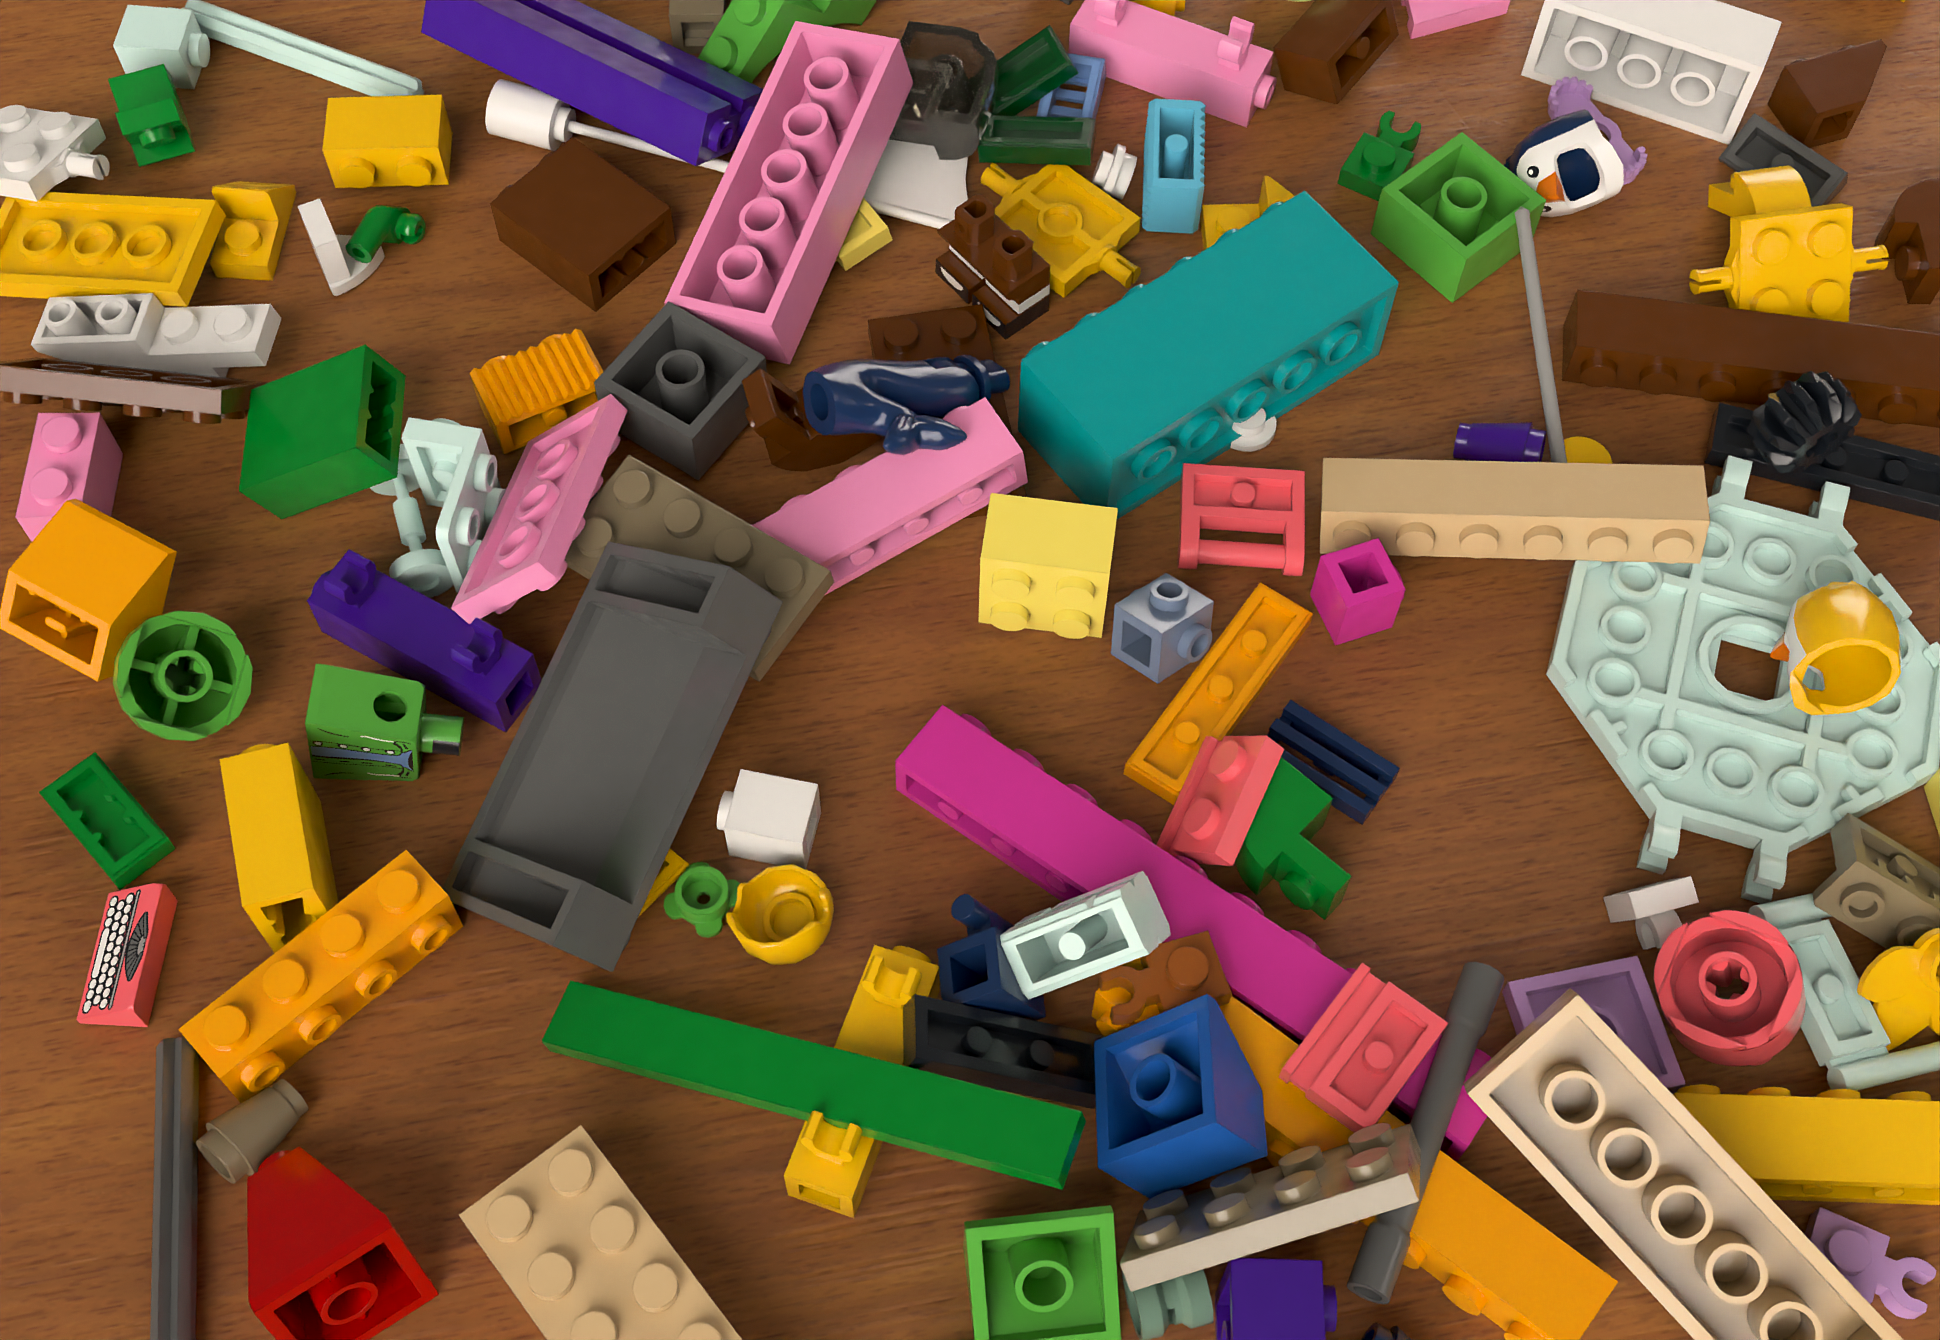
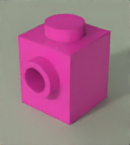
M1377 538L1322 555L1310 596L1336 646L1392 628L1406 589L1398 570L1393 566L1381 541Z

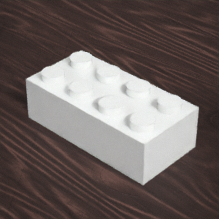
M1545 0L1521 75L1549 85H1555L1557 80L1562 81L1564 77L1569 79L1577 77L1578 82L1585 80L1586 85L1591 84L1593 86L1591 99L1729 145L1764 70L1782 22L1716 0Z

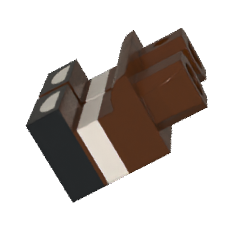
M976 194L956 207L955 219L937 230L938 234L949 244V251L936 258L935 273L967 304L971 302L972 305L982 304L986 322L1006 340L1049 311L1050 265L1033 250L1034 242L1021 230L1011 229L995 214V206L984 195Z

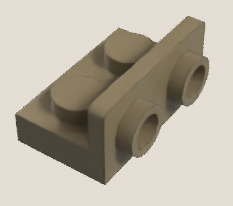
M1847 813L1830 830L1837 870L1813 892L1814 905L1886 949L1895 946H1913L1924 933L1940 928V868Z

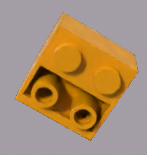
M76 498L67 500L8 569L0 607V629L97 682L113 677L115 657L126 636L146 619L162 615L177 551Z

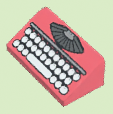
M151 883L108 894L76 1019L79 1023L148 1027L178 902L166 884Z

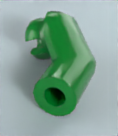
M376 205L366 212L346 244L345 249L355 260L362 263H370L382 243L400 244L404 241L414 245L420 242L424 237L426 224L421 215L411 213L408 208Z

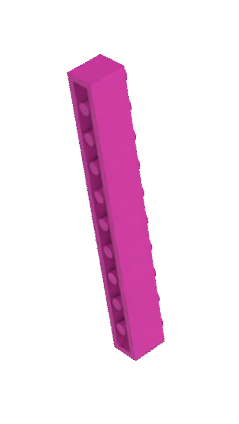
M942 705L895 761L897 791L1062 902L1143 871L1148 876L1170 926L1171 935L1162 943L1208 930L1232 996L1298 1045L1302 1043L1356 971L1353 968L1343 969L1322 955L1319 946L1305 934L1296 930L1286 931L1264 917L1262 909L1249 897L1236 892L1229 894L1208 880L1205 871L1191 859L1184 856L1173 857L1155 845L1150 835L1138 824L1126 819L1119 821L1100 809L1096 800L1083 788L1075 784H1067L1065 786L1047 774L1041 763L1030 753L1017 748L1012 751L994 739L987 727L971 715L962 714L959 716ZM1442 1035L1387 1109L1388 1112L1406 1125L1410 1124ZM1476 1048L1464 1083L1491 1059L1489 1055ZM1464 1085L1462 1086L1440 1148L1442 1152L1456 1162L1463 1155L1487 1118L1484 1111L1467 1094Z

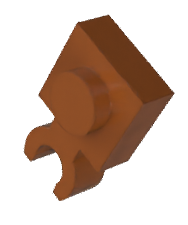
M1208 930L1159 944L1150 954L1140 957L1143 966L1142 970L1137 971L1130 966L1119 965L1101 972L1098 985L1100 991L1121 987L1126 989L1132 996L1129 1002L1111 1007L1110 1019L1113 1025H1127L1136 1021L1142 1015L1145 1007L1154 1004L1157 1005L1161 1014L1206 994L1216 999L1218 1005L1221 1006L1228 1004L1232 995Z

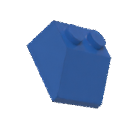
M1203 995L1094 1041L1098 1168L1151 1199L1163 1192L1185 1187L1268 1156L1262 1089L1216 999L1210 995Z

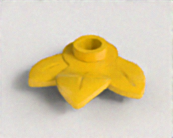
M1940 928L1924 933L1913 946H1895L1879 954L1867 966L1860 977L1857 993L1865 999L1874 1002L1872 1006L1891 1042L1886 1046L1888 1051L1908 1041L1927 1026L1940 1036Z

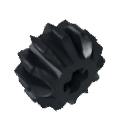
M1810 371L1803 373L1794 382L1786 381L1784 386L1776 393L1768 394L1766 403L1754 410L1752 414L1754 419L1750 422L1746 431L1753 440V446L1768 465H1772L1780 474L1792 471L1800 473L1804 472L1813 463L1821 464L1830 453L1839 451L1838 446L1853 436L1855 432L1854 427L1858 424L1862 414L1858 410L1851 392L1839 379L1835 380L1828 371L1816 374Z

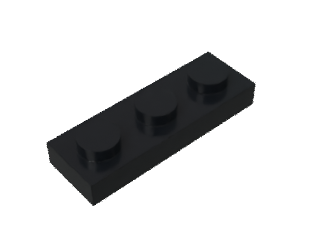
M914 994L912 999L903 1006L904 1066L997 1090L1090 1109L1096 1107L1094 1041L1101 1039L1102 1035Z

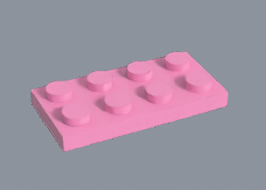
M612 394L528 441L451 607L468 624H471L476 617L481 619L494 611L497 614L506 612L519 598L536 589L539 591L548 590L565 573L567 569L565 557L572 541L581 533L585 526L586 520L583 518L590 499L597 493L603 483L601 473L607 458L616 450L620 443L618 432L628 410Z

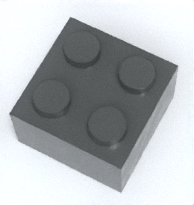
M668 301L595 380L594 385L598 401L612 394L628 410L618 432L620 435L699 481L749 424L745 414V408L749 404L742 380L760 368L767 372L766 356Z

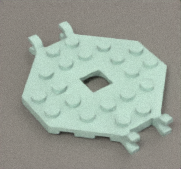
M1728 455L1724 463L1722 476L1717 475L1713 484L1712 495L1708 498L1710 524L1700 564L1575 560L1570 570L1546 675L1650 819L1641 844L1636 867L1663 875L1667 867L1668 858L1674 859L1678 852L1680 829L1754 849L1753 857L1745 875L1741 898L1764 904L1771 901L1773 888L1780 890L1785 883L1786 860L1789 852L1829 833L1847 813L1858 818L1927 783L1937 772L1940 763V645L1938 642L1929 645L1908 619L1913 612L1882 573L1874 576L1854 552L1858 544L1843 526L1850 487L1825 481L1821 489L1819 502L1813 501L1809 507L1808 516L1744 499L1752 461ZM1852 580L1866 587L1892 611L1899 630L1901 674L1890 694L1871 706L1851 713L1810 715L1796 708L1790 692L1787 675L1788 662L1780 660L1774 699L1767 701L1729 691L1714 676L1721 640L1771 653L1776 642L1786 631L1790 609L1797 599L1816 589L1827 586L1830 582H1850ZM1807 668L1802 680L1803 684L1809 689L1823 691L1820 677L1816 672Z

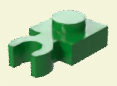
M1389 110L1384 113L1380 119L1376 137L1366 132L1363 133L1342 166L1337 184L1379 201L1382 189L1411 168L1415 154L1412 151L1418 143L1421 123L1415 121L1409 131L1404 133L1396 132L1392 129L1395 112Z

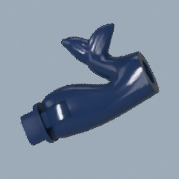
M960 355L955 357L954 360L948 357H934L917 361L845 360L821 366L806 374L803 387L804 408L810 425L822 435L858 433L881 435L885 437L883 448L887 452L897 455H906L918 449L940 451L954 447L967 439V434L962 429L940 418H944L955 408L970 406L985 397L989 401L991 394L1008 391L1010 378L1008 372L990 359L978 361L970 355Z

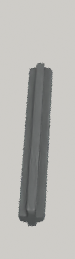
M185 1037L163 1039L156 1047L150 1340H196L198 1146L196 1141L198 1140L199 1054Z

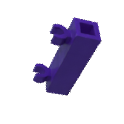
M350 549L332 570L323 573L313 587L311 596L307 599L323 633L409 680L419 681L425 685V689L504 732L509 730L534 697L542 681L533 653L503 638L500 629L477 617L471 624H468L455 611L376 570V565L373 561Z

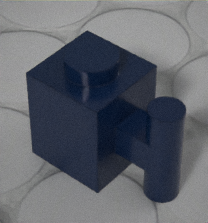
M968 894L957 897L952 904L951 913L956 920L967 926L968 937L937 948L941 999L1036 1021L1045 1018L1044 995L1042 994L1029 1000L1023 995L1001 946L1000 935L1014 925Z

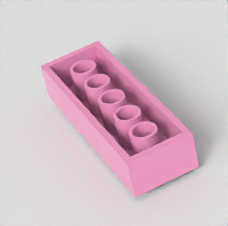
M795 21L665 299V305L668 301L766 356L767 360L790 365L912 88L913 80L899 39Z

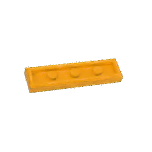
M1260 582L1125 763L1123 774L1172 805H1175L1205 737L1212 736L1216 740L1222 741L1224 736H1230L1309 627L1313 613Z

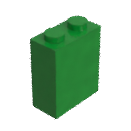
M365 344L251 389L239 492L280 519H285L397 478L406 375Z

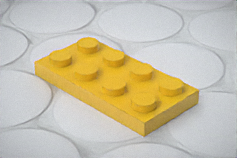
M47 192L38 202L6 197L0 209V296L49 299V297L153 293L163 306L188 307L226 215L216 200L59 192Z

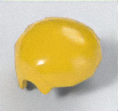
M794 864L767 867L748 882L738 885L733 912L726 913V920L748 954L771 965L796 964L813 955L823 944L830 932L834 913L833 897L825 883L816 873Z

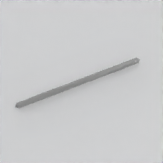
M1520 206L1514 214L1551 462L1567 463L1530 212L1528 209Z

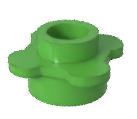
M705 862L692 863L677 880L675 892L669 893L665 897V913L671 919L682 918L696 927L698 935L702 937H714L722 931V920L726 913H728L731 907L735 906L737 887L740 883L736 880H726L719 870ZM701 895H708L710 897V901L707 904H700L697 900Z

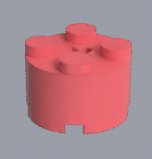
M1735 910L1710 913V916L1700 918L1689 924L1686 922L1675 929L1668 936L1658 953L1654 968V982L1660 1007L1671 1032L1685 1048L1696 1056L1724 1066L1763 1065L1782 1051L1797 1034L1804 1017L1806 1003L1800 963L1792 947L1781 932L1764 919ZM1733 978L1740 979L1744 994L1733 993L1729 1000L1719 997L1716 985L1728 987Z

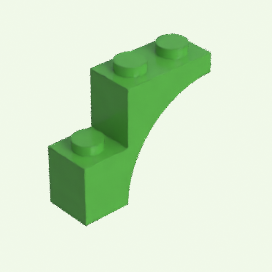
M732 0L698 58L752 83L765 66L782 51L795 21L822 26L842 23L862 25L877 0Z

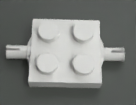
M9 105L0 109V196L38 202L55 185L69 177L79 175L103 180V175L107 176L110 170L109 161L104 155L90 154L106 139L99 120L70 115L67 112L30 109L22 105Z

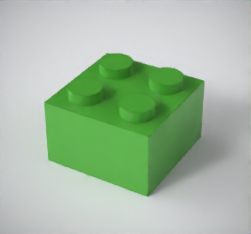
M1461 132L1382 189L1371 235L1453 303L1520 253L1514 213L1520 206L1529 210L1532 235L1534 237L1546 199Z

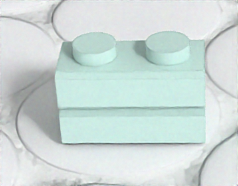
M1141 871L1059 903L1054 908L1049 907L1026 916L1016 923L1015 926L1001 934L1000 939L1001 946L1022 993L1029 1000L1146 956L1168 938L1171 932L1169 923L1148 876Z

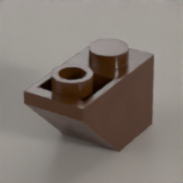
M1880 39L1858 46L1849 45L1836 52L1811 59H1798L1789 65H1785L1767 104L1787 134L1808 148L1847 138L1867 100L1887 46Z

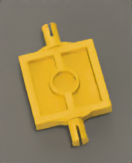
M996 163L990 164V168L987 167L981 176V183L1003 197L1000 204L995 208V214L1011 229L1021 230L1034 242L1033 250L1050 265V288L1057 294L1065 298L1087 277L1098 271H1105L1125 288H1130L1131 283L1134 284L1137 281L1141 268L1117 252L1139 233L1141 217L1067 165L1047 164L1038 173L1016 180L1002 170Z
M1844 203L1730 217V247L1723 267L1693 269L1690 272L1689 278L1695 281H1690L1689 286L1693 294L1724 290L1729 308L1849 322L1850 284L1854 272L1876 269L1884 270L1888 265V261L1881 258L1889 256L1884 245L1854 249L1852 244L1853 206Z

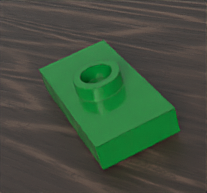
M96 752L39 791L45 801L119 890L176 849L166 834Z

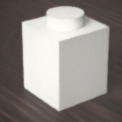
M740 769L734 792L724 791L717 814V829L724 830L729 856L779 866L794 864L806 869L821 815L818 784Z

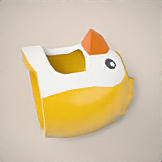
M1852 580L1850 582H1830L1827 586L1816 589L1797 599L1790 609L1786 631L1774 645L1770 658L1788 662L1787 675L1789 687L1796 708L1810 715L1851 713L1871 706L1890 694L1901 674L1899 630L1892 611L1866 587ZM1807 668L1816 672L1820 677L1823 691L1809 689L1803 684L1802 680Z

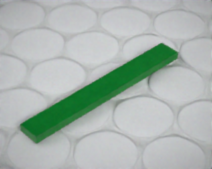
M571 980L542 1039V1043L550 1052L808 1121L812 1111L823 1113V1119L836 1127L848 1129L850 1123L858 1125L863 1131L862 1136L1061 1190L1064 1188L1086 1123L1082 1111Z

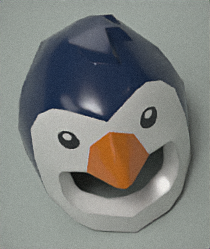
M1585 109L1559 116L1536 127L1516 145L1512 155L1506 159V164H1504L1507 169L1546 199L1541 214L1544 217L1569 215L1597 205L1617 195L1624 184L1623 164L1614 147L1602 136L1594 118Z

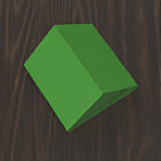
M1111 1205L964 1221L963 1250L974 1340H1121L1114 1213Z

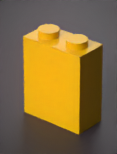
M289 743L254 745L245 749L239 755L219 759L242 907L274 953L339 903L321 801Z

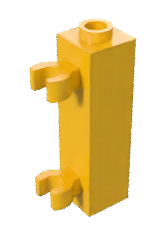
M874 945L834 1048L904 1066L903 1006L912 999L914 994L937 999L940 991L939 966L932 964L929 957L922 952L910 947L895 946L890 950ZM812 1111L808 1121L805 1120L784 1173L787 1193L791 1197L855 1218L883 1141L862 1136V1129L852 1123L849 1124L848 1129L836 1127L823 1119V1113Z

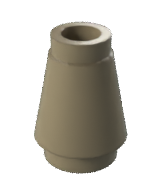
M280 1079L273 1086L267 1087L206 1123L208 1132L198 1139L196 1144L211 1166L227 1181L235 1184L245 1174L251 1176L258 1172L261 1163L275 1151L297 1124L299 1118L309 1108L298 1091L287 1081Z

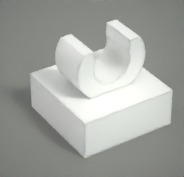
M1691 876L1664 880L1603 897L1611 923L1636 920V932L1643 950L1653 947L1661 948L1668 936L1675 929L1682 926L1677 913L1673 909L1699 903Z

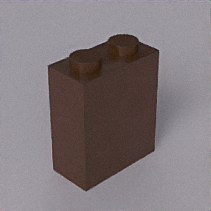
M571 137L557 150L545 155L536 167L516 183L504 188L498 197L490 203L499 240L595 312L676 244L671 207L574 137Z

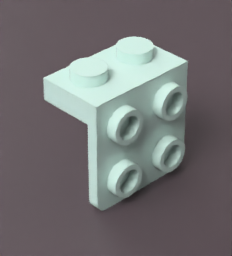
M408 417L401 439L426 504L443 507L436 526V541L455 590L458 593L506 489H502L497 477V459L494 455H490L481 428L462 426L455 421L444 418L430 421Z

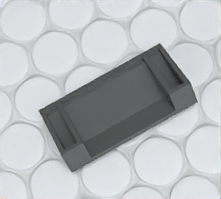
M608 541L442 889L449 895L452 903L613 972L622 951L630 940L631 931L762 646L771 633L773 622L783 601L730 566Z

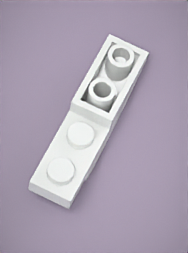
M153 293L49 297L31 346L39 353L67 361L226 378L229 367L266 366L281 317L271 304L165 308Z

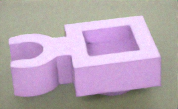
M1819 1207L1810 1214L1805 1236L1870 1304L1873 1302L1874 1294L1880 1296L1884 1306L1901 1318L1916 1319L1926 1312L1928 1304L1910 1297L1903 1288L1902 1279L1909 1278L1922 1285L1928 1283L1935 1278L1937 1271L1931 1264L1915 1257H1906L1898 1261L1886 1257L1889 1236L1822 1207Z

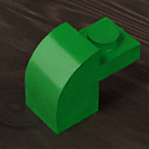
M164 64L108 79L119 112L115 113L123 136L132 146L139 167L196 152L171 74Z
M1282 757L1237 855L1235 864L1242 880L1256 896L1274 878L1279 882L1283 894L1294 905L1303 910L1311 909L1325 920L1342 902L1352 877L1309 842L1324 826L1333 798Z

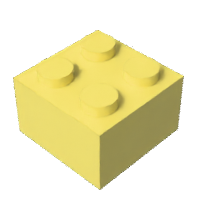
M991 493L980 557L978 622L992 624L1005 631H1019L1027 628L1055 632L1057 635L1069 639H1080L1086 636L1102 638L1118 508Z

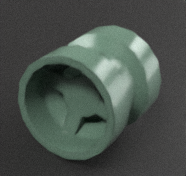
M1203 1269L1132 1292L1122 1271L1128 1309L1140 1340L1162 1337L1170 1324H1184L1193 1329L1213 1323L1212 1300Z

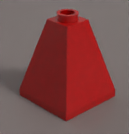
M300 1146L292 1151L284 1150L270 1155L261 1163L258 1172L247 1178L248 1302L253 1313L276 1340H369L439 1295L434 1284L388 1217Z

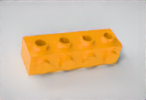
M405 850L178 1030L237 1100L242 1103L271 1085L283 1072L319 1043L329 1038L347 1020L373 999L388 990L394 982L426 956L441 947L453 934L463 927V924L449 895L417 860Z

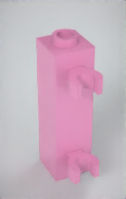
M1085 0L1070 23L1068 53L1105 59L1106 77L1166 99L1201 101L1206 105L1205 113L1246 128L1258 107L1264 110L1267 108L1277 82V78L1270 75L1274 52L1250 44L1254 33V23L1235 16L1231 20L1229 34L1225 35L1129 0Z

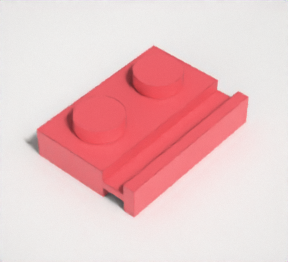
M1267 735L1224 736L1222 741H1218L1212 736H1206L1156 845L1173 857L1184 856L1197 864L1233 866L1284 748Z
M1361 963L1286 1062L1278 1077L1286 1084L1290 1081L1306 1093L1305 1097L1354 1133L1379 1122L1448 1025V1022L1390 981L1385 984L1370 973L1371 968L1364 963Z

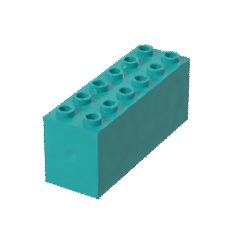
M1304 190L1284 203L1276 202L1272 204L1259 218L1241 229H1231L1225 232L1214 245L1194 257L1186 256L1180 259L1167 273L1147 285L1139 284L1133 287L1120 301L1102 312H1093L1084 316L1073 329L1051 342L1044 341L1034 346L1021 359L1017 430L1083 504L1118 508V520L1181 480L1183 463L1206 464L1229 450L1231 443L1242 436L1232 429L1234 422L1241 423L1248 420L1261 408L1266 413L1265 421L1273 416L1278 419L1379 355L1399 282Z

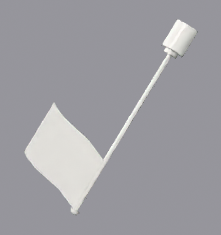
M499 79L493 86L488 98L485 116L486 129L489 134L555 151L562 142L568 141L573 133L686 162L639 138L576 122L575 110L570 109L569 104L531 86ZM913 82L864 195V199L876 213L937 229L955 219L956 207L968 200L965 180L971 122L969 107L962 94ZM714 158L698 166L725 173L729 162Z

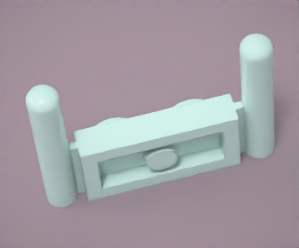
M1813 893L1754 905L1749 909V914L1760 917L1776 927L1788 941L1797 956L1802 971L1806 997L1805 1012L1800 1027L1819 1066H1827L1828 1068L1827 1081L1831 1090L1851 1089L1858 1091L1940 1070V1041L1893 1053L1888 1052L1886 1046L1891 1042L1870 1000L1857 993L1859 978L1829 919L1822 920L1832 916L1814 905Z

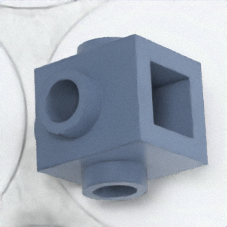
M1165 573L1146 586L1134 590L1129 596L1115 604L1111 655L1157 684L1187 664L1200 660L1208 652L1212 642L1211 623L1214 601Z

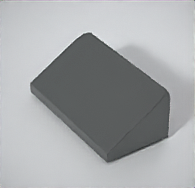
M1755 113L1719 157L1720 162L1736 172L1787 165L1793 167L1800 174L1806 185L1812 207L1827 205L1844 188L1848 180V173Z

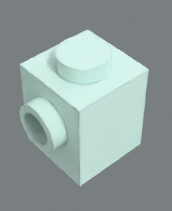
M127 5L113 44L125 74L164 64L171 74L175 88L195 89L201 68L206 67L210 60V42L207 35L201 32L193 10Z

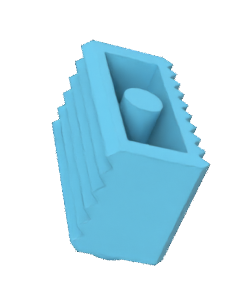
M1153 99L1149 102L1144 140L1142 228L1146 231L1193 234L1198 230L1205 187L1204 130L1206 105L1201 101Z

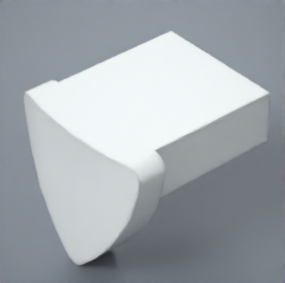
M320 199L298 206L314 252L334 296L341 295L361 284L370 277L383 261L385 255L382 246H380L370 263H362L352 258L345 249L352 235H335Z

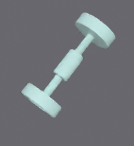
M400 444L397 478L372 486L370 489L381 495L397 496V500L393 503V510L401 542L410 548V552L400 556L391 564L389 569L390 577L431 598L446 592L452 587L453 582L441 551L422 548L421 543L426 540V534L418 502L415 498L409 496V492L418 489L420 486L405 446Z

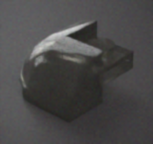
M909 21L900 43L913 85L889 140L934 146L939 160H959L970 156L980 144L997 101L999 66L994 52L981 41L979 34L961 27Z

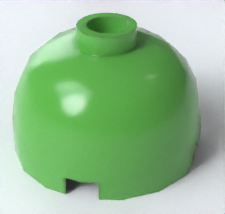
M171 611L146 619L126 636L115 657L113 686L121 709L139 728L162 739L196 741L218 732L222 727L228 726L240 715L251 694L253 667L249 655L245 654L241 642L235 637L237 635L227 624L205 613Z

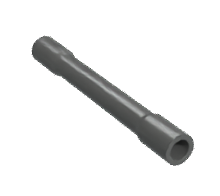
M1467 962L1464 964L1445 1015V1021L1448 1022V1025L1440 1039L1410 1121L1421 1150L1419 1202L1376 1215L1375 1219L1367 1227L1349 1276L1347 1288L1357 1296L1368 1301L1388 1304L1393 1294L1410 1246V1232L1476 1047L1480 1038L1486 1033L1504 983V976L1497 969L1479 962Z

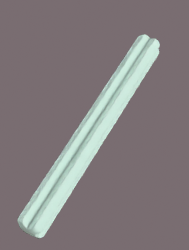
M187 0L185 7L181 8L193 10L201 32L209 38L366 95H424L422 81L416 77L201 0Z

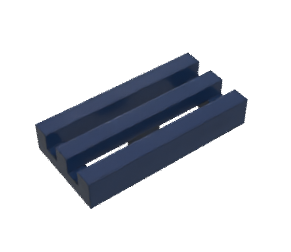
M1292 700L1283 709L1281 717L1279 719L1276 718L1267 734L1277 744L1282 741L1312 760L1313 765L1330 776L1336 775L1366 794L1365 798L1361 799L1289 752L1283 751L1281 756L1283 759L1333 798L1331 803L1333 807L1363 825L1394 782L1400 770L1393 763Z

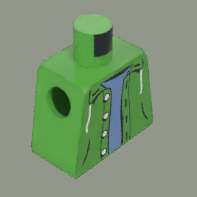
M316 664L305 720L313 778L389 781L416 780L420 775L423 752L460 756L464 717L427 713L425 685L419 681Z

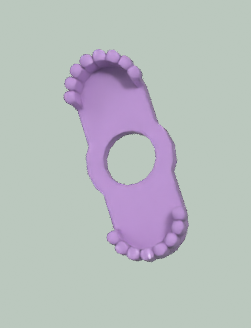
M1564 77L1562 81L1557 80L1555 85H1552L1548 97V114L1551 120L1584 109L1589 111L1599 130H1602L1607 135L1609 143L1614 147L1623 164L1624 184H1629L1635 180L1647 161L1645 147H1638L1635 152L1623 140L1618 125L1610 118L1603 116L1591 102V93L1593 91L1591 84L1586 85L1585 80L1578 82L1577 77H1572L1571 79Z

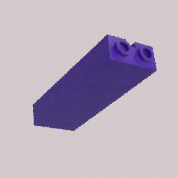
M426 0L421 33L694 166L703 164L736 149L763 91L762 88L576 0Z

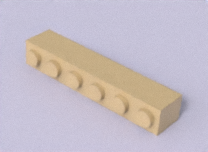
M1323 458L1320 554H1329L1379 538L1387 555L1700 564L1710 524L1704 466Z

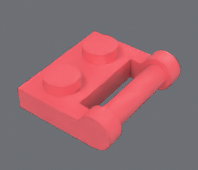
M1183 463L1180 490L1178 568L1197 569L1198 564L1281 569L1282 575L1302 576L1305 556V471ZM1200 529L1283 534V545L1199 539Z

